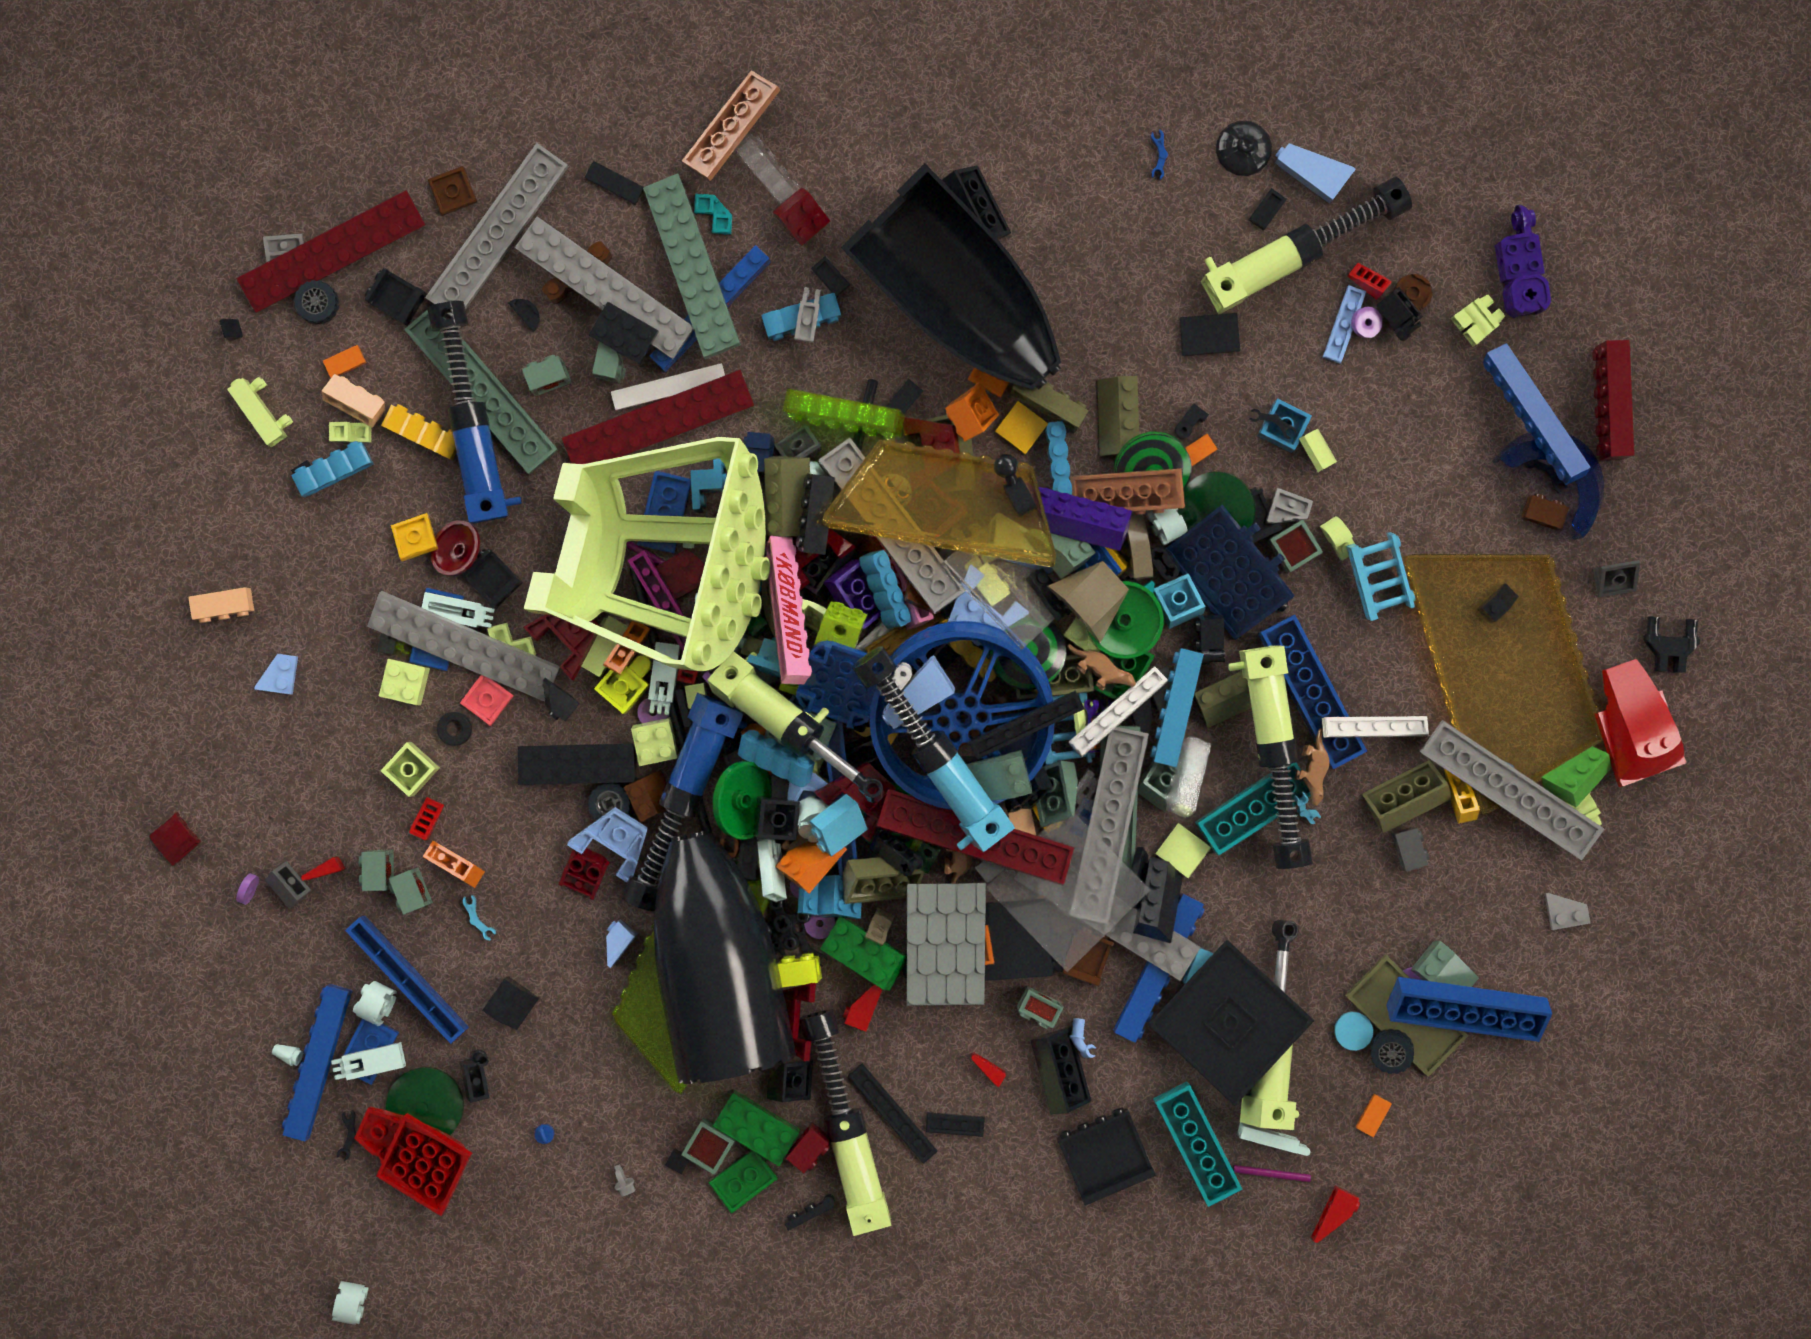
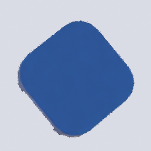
M828 640L814 645L808 658V663L812 669L811 676L805 684H799L796 691V698L804 708L803 711L808 714L811 711L819 713L825 707L829 710L827 717L846 723L847 728H854L865 722L867 723L870 719V708L876 685L865 688L852 669V666L867 653ZM876 663L872 667L873 671L876 669Z

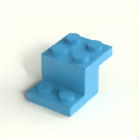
M713 459L714 469L690 470L692 507L696 513L704 512V508L707 507V498L703 493L723 492L727 474L724 472L726 467L721 459Z
M772 637V640L764 638L757 656L749 654L747 662L760 672L781 678L776 638Z
M824 876L810 894L799 887L798 913L823 918L847 917L861 919L862 902L849 904L844 902L843 876Z

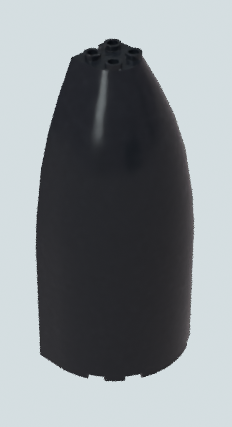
M924 163L897 190L900 195L873 223L868 220L841 248L913 323L957 358L984 373L1032 390L1035 388L1041 389L1047 383L1045 378L1050 374L1054 376L1061 369L1059 366L1061 359L1046 312L1033 286L996 236Z
M706 831L690 834V838H687V834L671 838L672 842L668 846L656 893L654 946L658 985L678 1083L693 1084L698 1082L697 1080L699 1079L700 1083L724 1080L750 1074L757 1068L759 1071L774 1067L778 1062L783 1064L790 1061L796 1056L777 958L769 930L751 887L732 857L712 833L706 834Z

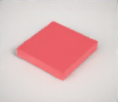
M480 675L460 704L489 726H492L514 695L496 681Z

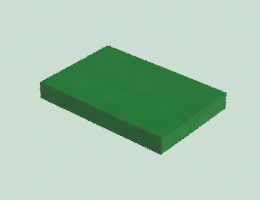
M750 1150L709 1181V1184L732 1214L776 1181L778 1177L761 1155Z

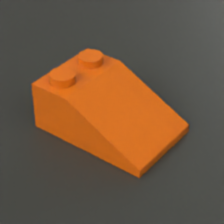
M981 382L963 393L945 408L947 417L953 421L957 434L963 438L964 442L984 432L999 416Z
M807 841L788 851L775 867L787 879L810 894L847 849L844 847L831 857L827 852L823 853L818 848L817 842Z

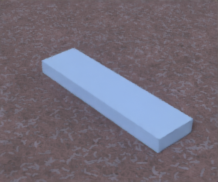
M1350 285L1347 286L1322 358L1341 364L1353 331L1351 326L1352 316L1355 311L1361 308L1366 291Z

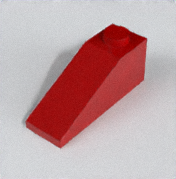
M873 983L852 1002L850 1007H846L843 1018H846L845 1024L866 1032L882 989Z
M1335 1185L1312 1233L1311 1238L1314 1242H1320L1352 1217L1353 1212H1357L1360 1206V1199L1357 1195Z

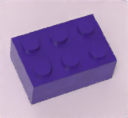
M850 560L824 581L836 602H840L851 609H860L863 613L867 614L863 629L881 616V611L877 608L874 601V593L867 584V575L860 566V560Z

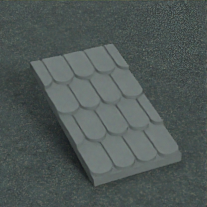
M986 883L907 884L906 1006L984 1005Z

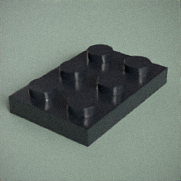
M607 302L589 336L640 365L659 330Z

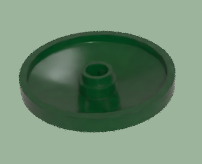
M1221 471L1204 473L1194 478L1184 488L1185 507L1178 508L1179 516L1182 515L1188 531L1222 504L1241 528L1245 525L1248 529L1253 525L1256 512L1254 497L1249 487L1235 475Z
M419 1067L404 1073L393 1083L387 1095L386 1110L400 1115L408 1113L421 1122L451 1135L462 1119L464 1099L459 1085L449 1074L437 1068Z

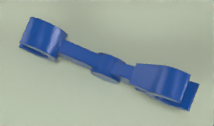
M1159 130L1161 136L1159 139L1154 137L1153 132L1151 133V140L1159 152L1158 163L1152 170L1151 177L1153 178L1155 171H1159L1161 173L1159 180H1161L1164 176L1163 166L1168 153L1164 147V133Z

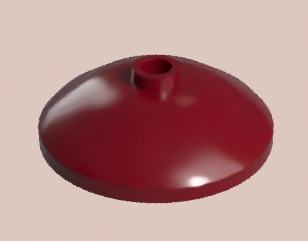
M462 520L453 521L445 525L436 535L435 539L438 549L431 551V561L439 573L446 576H457L471 567L477 558L480 548L479 533L472 524Z

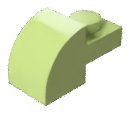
M1335 516L1321 525L1320 528L1328 542L1332 544L1339 559L1343 561L1349 557L1346 546L1353 544L1354 541L1347 526L1340 518Z

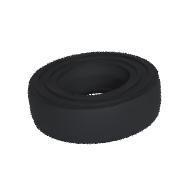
M449 712L444 714L438 721L437 734L443 743L450 746H459L470 738L472 724L465 714ZM453 721L460 723L462 731L458 736H451L448 733L447 727L449 723Z

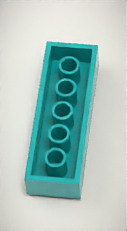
M1292 763L1287 767L1288 770H1291L1288 772V775L1292 778L1289 780L1290 785H1293L1290 787L1291 792L1294 793L1292 794V800H1294L1295 795L1300 799L1302 792L1307 797H1310L1309 789L1304 780L1295 779L1297 770L1301 771L1297 763ZM1272 772L1195 822L1216 855H1221L1278 818L1276 816L1278 809L1275 808L1277 802L1274 801L1276 794L1272 793L1275 787L1271 785L1274 780L1270 778L1273 775Z
M1186 1081L1153 1098L1206 1205L1209 1207L1243 1190L1190 1084Z

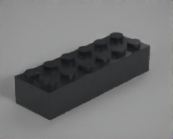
M634 743L518 746V785L637 781L636 749Z

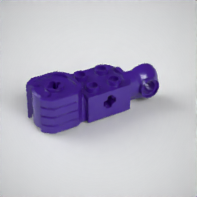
M1516 205L1511 215V222L1517 234L1507 236L1495 245L1500 282L1505 283V288L1502 292L1505 312L1512 318L1527 316L1533 312L1538 315L1545 311L1551 303L1549 283L1542 276L1545 272L1539 235L1532 233L1531 227H1535L1536 224L1535 213L1533 210H1528L1525 206Z

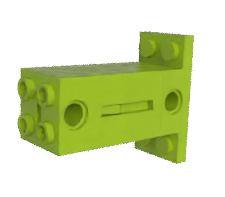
M831 601L823 616L814 645L828 640L856 649L867 614L863 613L860 609H851L840 602ZM780 684L779 690L796 695L799 684Z

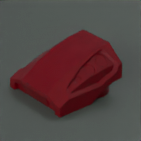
M175 812L171 818L149 836L154 845L172 866L177 864L201 843L196 834L192 833L193 831L188 828L184 819L179 817L180 814L178 812Z
M588 848L582 854L573 849L558 885H564L594 900L610 862L603 855Z

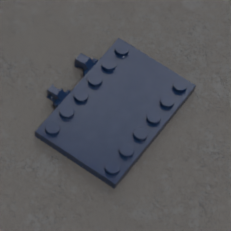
M1222 504L1167 548L1178 562L1180 572L1183 575H1190L1200 597L1215 615L1221 614L1223 616L1224 627L1236 640L1291 600L1295 595L1277 574V571L1280 570L1277 566L1285 560L1280 553L1270 560L1268 557L1265 558L1252 542L1254 541L1252 535L1261 529L1259 525L1255 523L1248 529L1245 525L1241 528Z

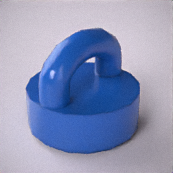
M542 1124L535 1130L534 1135L537 1142L548 1144L554 1138L555 1133L552 1126Z

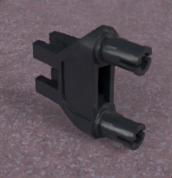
M1648 616L1647 634L1643 636V640L1655 655L1654 671H1667L1668 657H1674L1673 672L1686 673L1687 657L1700 644V639L1697 637L1699 620H1685L1686 629L1683 638L1666 637L1659 634L1660 617Z

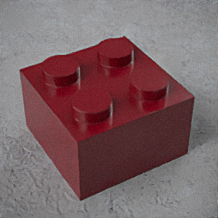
M802 187L773 211V214L793 240L801 246L830 222L811 194Z
M812 1122L790 1148L786 1159L802 1173H805L807 1169L811 1171L817 1164V1157L819 1155L823 1156L830 1148L828 1134Z

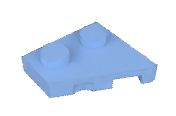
M277 654L255 685V689L293 694L298 657Z

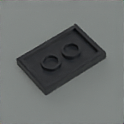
M1237 313L1179 318L1182 356L1240 352Z

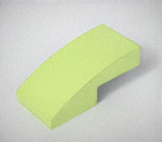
M329 422V441L371 443L372 427L365 423Z

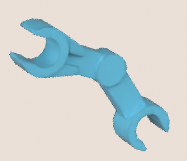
M1302 792L1300 799L1296 795L1294 796V800L1298 805V814L1301 817H1306L1311 824H1315L1313 818H1321L1317 810L1306 809V803L1309 800L1307 795Z
M471 896L472 904H468L466 897H464L463 905L469 913L470 923L483 932L484 939L491 940L486 932L490 930L493 934H496V930L492 927H487L477 917L475 896Z

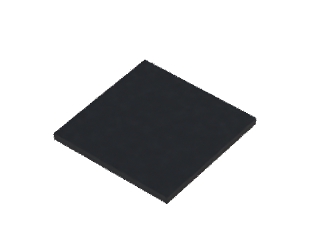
M1227 939L1148 1025L1226 1099L1236 1106L1315 1020Z

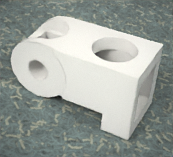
M904 662L897 665L895 673L891 678L896 679L895 683L897 686L900 685V690L911 679L912 668Z

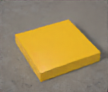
M1017 401L995 432L1026 455L1048 423Z
M427 513L391 525L399 558L402 562L438 549Z

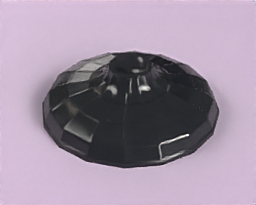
M1237 121L1229 124L1221 131L1216 145L1219 162L1227 171L1238 176H1250L1261 171L1267 165L1272 152V143L1268 133L1260 125L1252 121Z

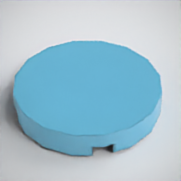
M1350 1011L1341 1015L1338 1021H1336L1334 1035L1342 1047L1357 1051L1365 1048L1370 1043L1373 1037V1027L1371 1021L1365 1015Z

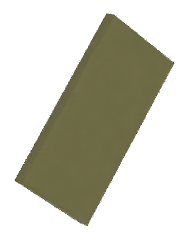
M1384 955L1345 996L1381 1032L1382 1030L1398 1029L1406 1033L1414 1045L1413 1063L1429 1077L1468 1035L1464 1031L1390 1021L1386 1004L1397 977H1409L1387 955Z

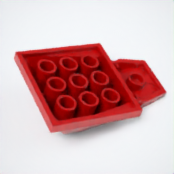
M1633 659L1602 670L1604 692L1608 698V704L1605 710L1594 713L1606 751L1609 754L1618 787L1626 786L1685 764L1684 746L1678 728L1669 712L1663 691L1657 690L1639 661Z
M375 1107L367 1109L354 1138L369 1153L379 1157L381 1166L376 1177L440 1216L445 1213L472 1155V1152L467 1150L454 1137L421 1122L408 1113L400 1115Z

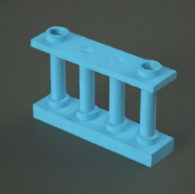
M1392 532L1386 533L1387 541L1361 548L1353 543L1346 546L1366 618L1370 621L1378 619L1377 613H1379V610L1405 602L1406 606L1410 608L1415 607L1414 601H1416L1414 592L1410 590L1399 550L1401 542L1399 537ZM1391 548L1393 559L1368 567L1363 564L1362 558L1365 555ZM1393 566L1396 567L1398 577L1373 585L1368 583L1367 577L1369 574ZM1400 584L1403 595L1379 603L1373 601L1372 595L1374 592Z
M1087 692L1078 693L1081 702L1084 703L1087 700ZM1064 695L1052 696V697H1053V701L1056 700V699H1058V698H1060V697H1062V696H1064ZM1074 714L1058 722L1074 720ZM1076 731L1054 734L1052 744L1056 741L1071 740L1076 736ZM1050 748L1045 760V766L1059 760L1082 757L1076 751L1056 753L1055 751L1052 752V748ZM1087 752L1083 756L1087 758L1088 763L1092 762V758H1095V752Z

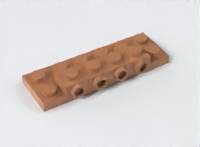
M751 70L707 129L698 138L682 162L711 181L779 93V87Z
M1181 468L1070 477L1073 496L1084 497L1096 502H1104L1116 507H1123L1134 511V514H1145L1146 510H1152L1153 513H1163L1164 509L1185 507Z

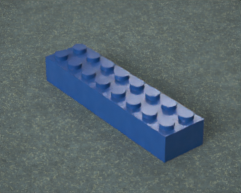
M1291 615L1257 634L1264 647L1284 646L1288 673L1284 674L1286 689L1316 743L1318 730L1323 728L1322 718L1349 717L1296 615ZM1322 733V743L1329 757V769H1335L1367 752L1360 737L1324 738Z
M1397 977L1386 1004L1390 1021L1537 1042H1540L1552 1016L1548 999L1545 997Z

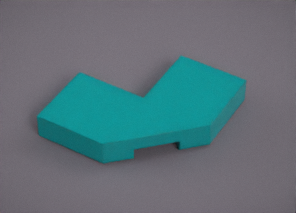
M695 194L694 214L713 215L712 234L731 235L733 216L718 198L710 194Z

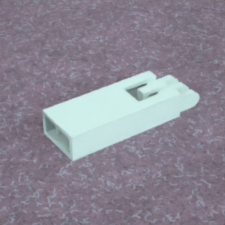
M425 592L422 608L459 624L478 628L479 626L491 628L492 624L484 623L485 619L493 620V616L486 615V611L494 613L495 609L483 607L484 604ZM463 608L475 610V612L467 611L466 613L467 616H472L474 619L462 617Z
M656 642L655 651L674 660H679L681 650L679 645ZM653 660L648 699L651 700L649 713H654L655 706H658L657 714H661L662 707H665V715H669L671 702L674 701L678 669ZM660 681L668 682L666 695H663L665 687H659Z
M758 838L757 844L763 896L775 902L787 899L784 875L775 867L782 859L781 844L776 843L775 839Z
M401 1042L346 1054L342 1058L331 1060L332 1065L340 1064V1066L333 1068V1072L341 1071L342 1073L335 1075V1080L342 1078L350 1080L406 1066ZM362 1059L363 1068H359V1062L351 1064V1061Z
M1242 1122L1239 1124L1237 1135L1241 1139L1305 1156L1310 1154V1149L1306 1145L1301 1144L1294 1136Z

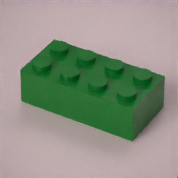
M839 917L823 943L821 950L881 989L890 991L907 962V955L884 942L883 946H880L864 938L866 929L846 917Z
M735 1089L713 1125L716 1129L777 1166H780L800 1132L798 1127Z

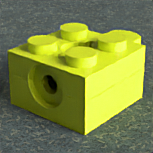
M637 656L620 675L610 670L594 689L622 714H626L650 687V684L643 677L652 667L651 660L646 656Z
M814 953L802 954L800 958H795V955L784 956L778 962L782 987L818 983L822 979L819 955L814 956Z

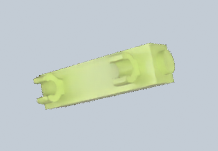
M258 377L251 384L244 378L236 379L227 390L266 445L270 447L275 446L287 437L283 428L293 423L292 419L285 414L276 421L256 393L267 385L263 379Z

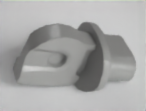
M620 1164L615 1166V1175L618 1180L615 1190L619 1191L622 1197L635 1191L633 1186L634 1179L625 1177Z

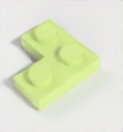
M507 623L491 626V628L487 629L490 637L536 656L531 637L513 641Z

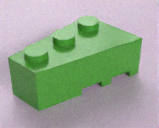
M1593 746L1542 776L1543 788L1564 802L1577 807L1610 771L1611 762L1609 754Z

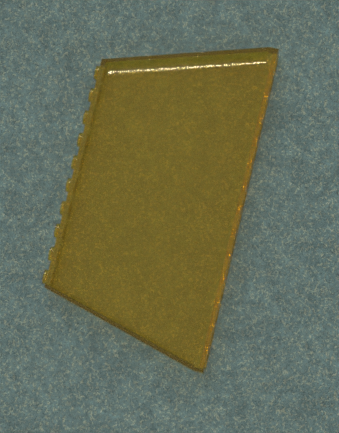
M1411 554L1403 557L1407 577L1416 598L1415 604L1452 727L1501 760L1514 765L1516 770L1536 783L1541 781V777L1603 741L1594 713L1599 712V709L1593 702L1594 692L1588 685V672L1582 665L1583 655L1576 645L1578 641L1577 635L1572 631V618L1566 611V598L1561 594V581L1555 574L1554 569L1556 565L1550 554ZM1506 583L1519 597L1500 619L1489 623L1477 608ZM1472 787L1480 809V815L1491 813L1500 807V805Z

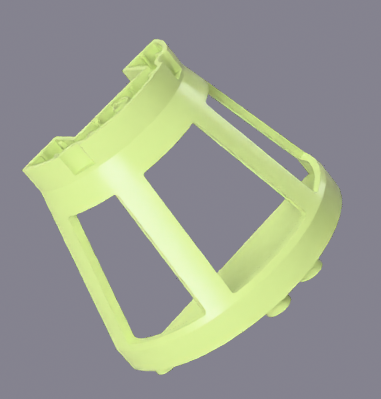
M716 437L588 464L563 463L553 499L566 509L571 516L555 574L533 572L524 609L535 614L553 615L672 668L707 671L719 666L739 644L751 617L759 615L762 605L761 597L758 594L761 580H766L770 573V561L767 557H764L766 535L765 510L761 484L757 473V456L749 453L740 438ZM717 458L721 459L726 467L727 477L716 518L626 514L624 496L618 478ZM628 541L710 544L692 619L613 594L622 572L626 543ZM601 612H606L686 637L682 659L674 660L669 656L589 621H592Z

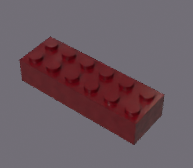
M1606 340L1595 346L1592 352L1593 361L1596 362L1593 378L1596 380L1597 386L1594 389V398L1597 399L1595 417L1598 418V426H1596L1595 433L1596 437H1599L1596 454L1599 456L1600 461L1624 460L1635 456L1630 340Z

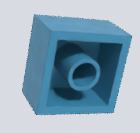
M1277 399L1274 401L1268 414L1279 415L1283 422L1296 429V434L1291 429H1288L1286 434L1291 439H1286L1275 423L1264 421L1257 436L1292 453L1296 449L1300 441L1299 438L1302 437L1312 415Z

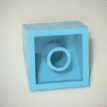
M1189 574L1154 588L1155 596L1161 605L1163 617L1169 629L1204 614L1205 605Z

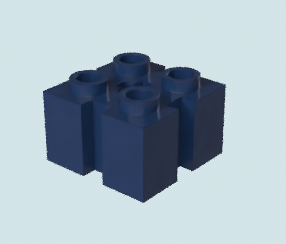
M747 432V437L744 436L743 443L749 453L757 456L758 476H765L764 459L773 457L775 438L767 433Z

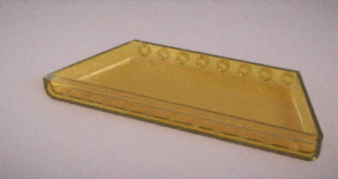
M892 439L879 440L826 510L822 520L824 526L832 529L1045 567H1054L1056 561V552L1033 466L1024 462L1018 463L1016 476L1023 479L1037 506L1036 510L1019 518L1004 491L1003 485L1006 484V480L994 472L993 463L995 460L991 459V457L984 455L975 457L967 452L958 454L953 453L949 449L935 450L927 445L918 447L910 442L901 444L896 443Z

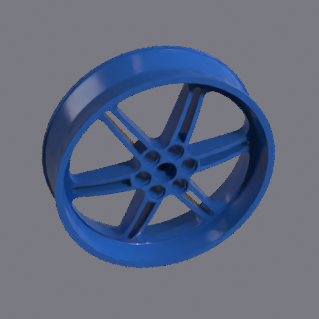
M974 621L940 623L917 632L904 641L890 656L896 666L904 662L912 665L918 671L921 666L916 659H921L925 664L928 660L926 653L936 646L960 640H974L983 645V652L964 692L960 694L954 692V694L940 701L941 708L937 711L918 714L919 717L923 716L922 721L933 720V723L926 725L927 729H931V731H944L957 751L962 743H968L969 740L975 738L969 734L970 730L975 729L981 735L985 733L983 729L987 725L1009 722L1030 711L992 716V713L1030 707L1039 708L1053 701L1047 675L1036 656L1019 639L989 624ZM993 650L994 652L980 687L976 691L972 689V686L988 651ZM998 656L1010 658L1027 673L1038 692L1035 699L984 705L980 702ZM875 689L870 708V732L873 746L882 766L896 784L913 797L927 804L952 810L929 776H922L911 770L893 750L888 740V735L891 733H907L908 728L900 725L893 729L892 726L886 724L882 716L884 715V707L887 705L885 695H880V691ZM973 697L975 702L968 704L965 702V698ZM947 699H953L956 702V704L953 706H948L945 703V701ZM960 712H964V714H966L965 718H961L959 716ZM979 712H984L987 714V717L979 719L976 715ZM944 716L948 719V722L942 724L937 719ZM1055 723L1037 732L1034 746L1025 760L1030 781L1036 776L1048 756L1053 740ZM955 731L960 736L957 739H953L949 734ZM999 750L992 752L995 757L1002 755ZM986 755V756H984V757H982V758H983V760H984V759H988V758H991V757H990L989 755ZM1007 799L992 800V802L998 804Z

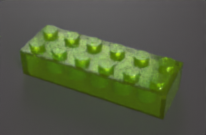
M788 388L783 406V412L792 421L802 422L803 419L808 421L809 424L817 426L824 423L832 429H839L840 426L845 428L846 431L853 433L861 430L866 435L876 436V434H881L884 436L883 438L895 440V437H901L905 415L899 409Z

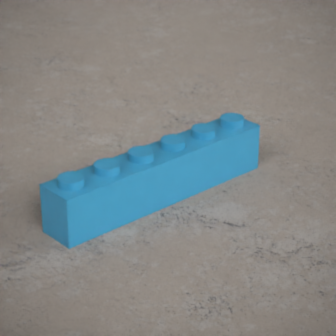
M1182 648L1174 653L1172 663H1175L1174 671L1169 673L1168 682L1171 683L1169 690H1165L1163 700L1166 701L1165 708H1161L1159 719L1162 721L1160 727L1156 728L1154 736L1157 742L1156 746H1152L1150 757L1153 758L1152 762L1177 767L1204 655L1202 653Z

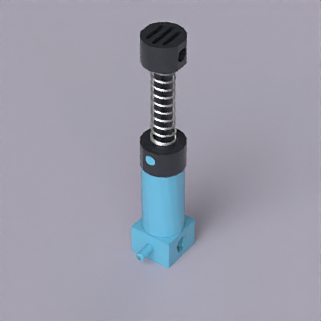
M883 646L875 648L852 666L853 671L865 688L876 685V689L881 690L880 695H885V701L890 702L889 707L894 708V714L899 715L898 720L903 721L902 726L908 728L907 733H912V739H916L917 746L911 752L912 756L917 760L922 770L929 776L961 821L959 826L967 836L957 843V847L962 850L972 843L973 846L981 851H986L1015 829L1014 825L1002 808L991 801L945 732L930 733L931 729H927V723H923L921 720L923 716H918V710L915 711L913 709L914 704L910 705L908 702L909 698L903 695L905 691L901 692L899 689L900 685L897 686L895 683L896 679H892L890 676L896 669V664ZM876 663V669L873 671L872 667Z

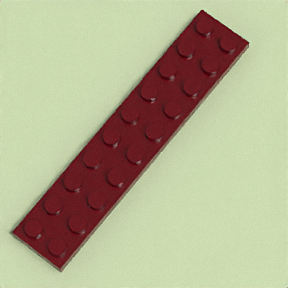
M405 190L236 279L255 313L296 293L305 282L321 280L426 224L408 191Z
M738 370L562 438V441L572 464H588L622 457L753 407L754 403L742 372Z
M890 789L887 790L876 827L1049 882L1064 885L1074 847L1013 829L984 852L973 846L972 843L960 850L957 847V843L967 836L959 826L961 821L953 810L936 807L913 796Z

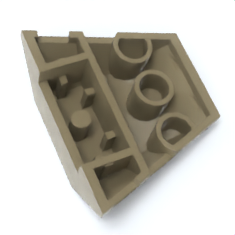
M1104 561L1047 586L1080 619L1099 643H1101L1129 590Z

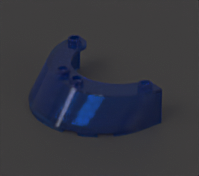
M1525 433L1511 441L1492 462L1502 461L1508 467L1515 468L1531 460H1546V455L1542 449L1537 447L1532 434ZM1569 434L1591 467L1586 476L1575 481L1579 492L1578 509L1574 513L1575 517L1572 520V528L1577 533L1572 538L1577 540L1584 538L1589 532L1601 508L1604 496V477L1600 464L1589 447L1578 438Z

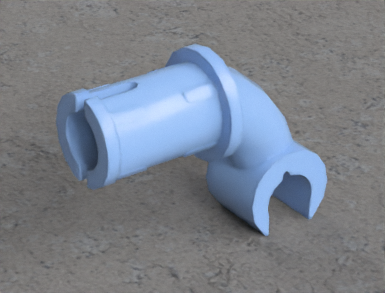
M1074 1018L1070 1039H1072L1073 1044L1080 1051L1083 1058L1095 1057V1055L1089 1053L1088 1049H1096V1047L1092 1044L1086 1045L1084 1043L1085 1020Z

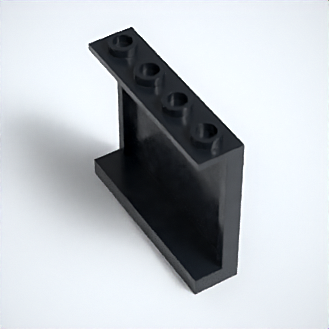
M1047 897L1000 902L986 901L985 925L989 927L994 964L985 965V981L1053 976L1054 971H1057V960L1053 959L1055 940H1051V932H1054L1053 921L1049 920V913H1052V905Z
M1121 1107L1115 1109L1112 1115L1107 1117L1106 1115H1101L1095 1118V1122L1091 1124L1085 1122L1078 1125V1129L1072 1132L1070 1130L1061 1132L1059 1134L1060 1137L1057 1138L1085 1206L1156 1176L1128 1108L1123 1109Z

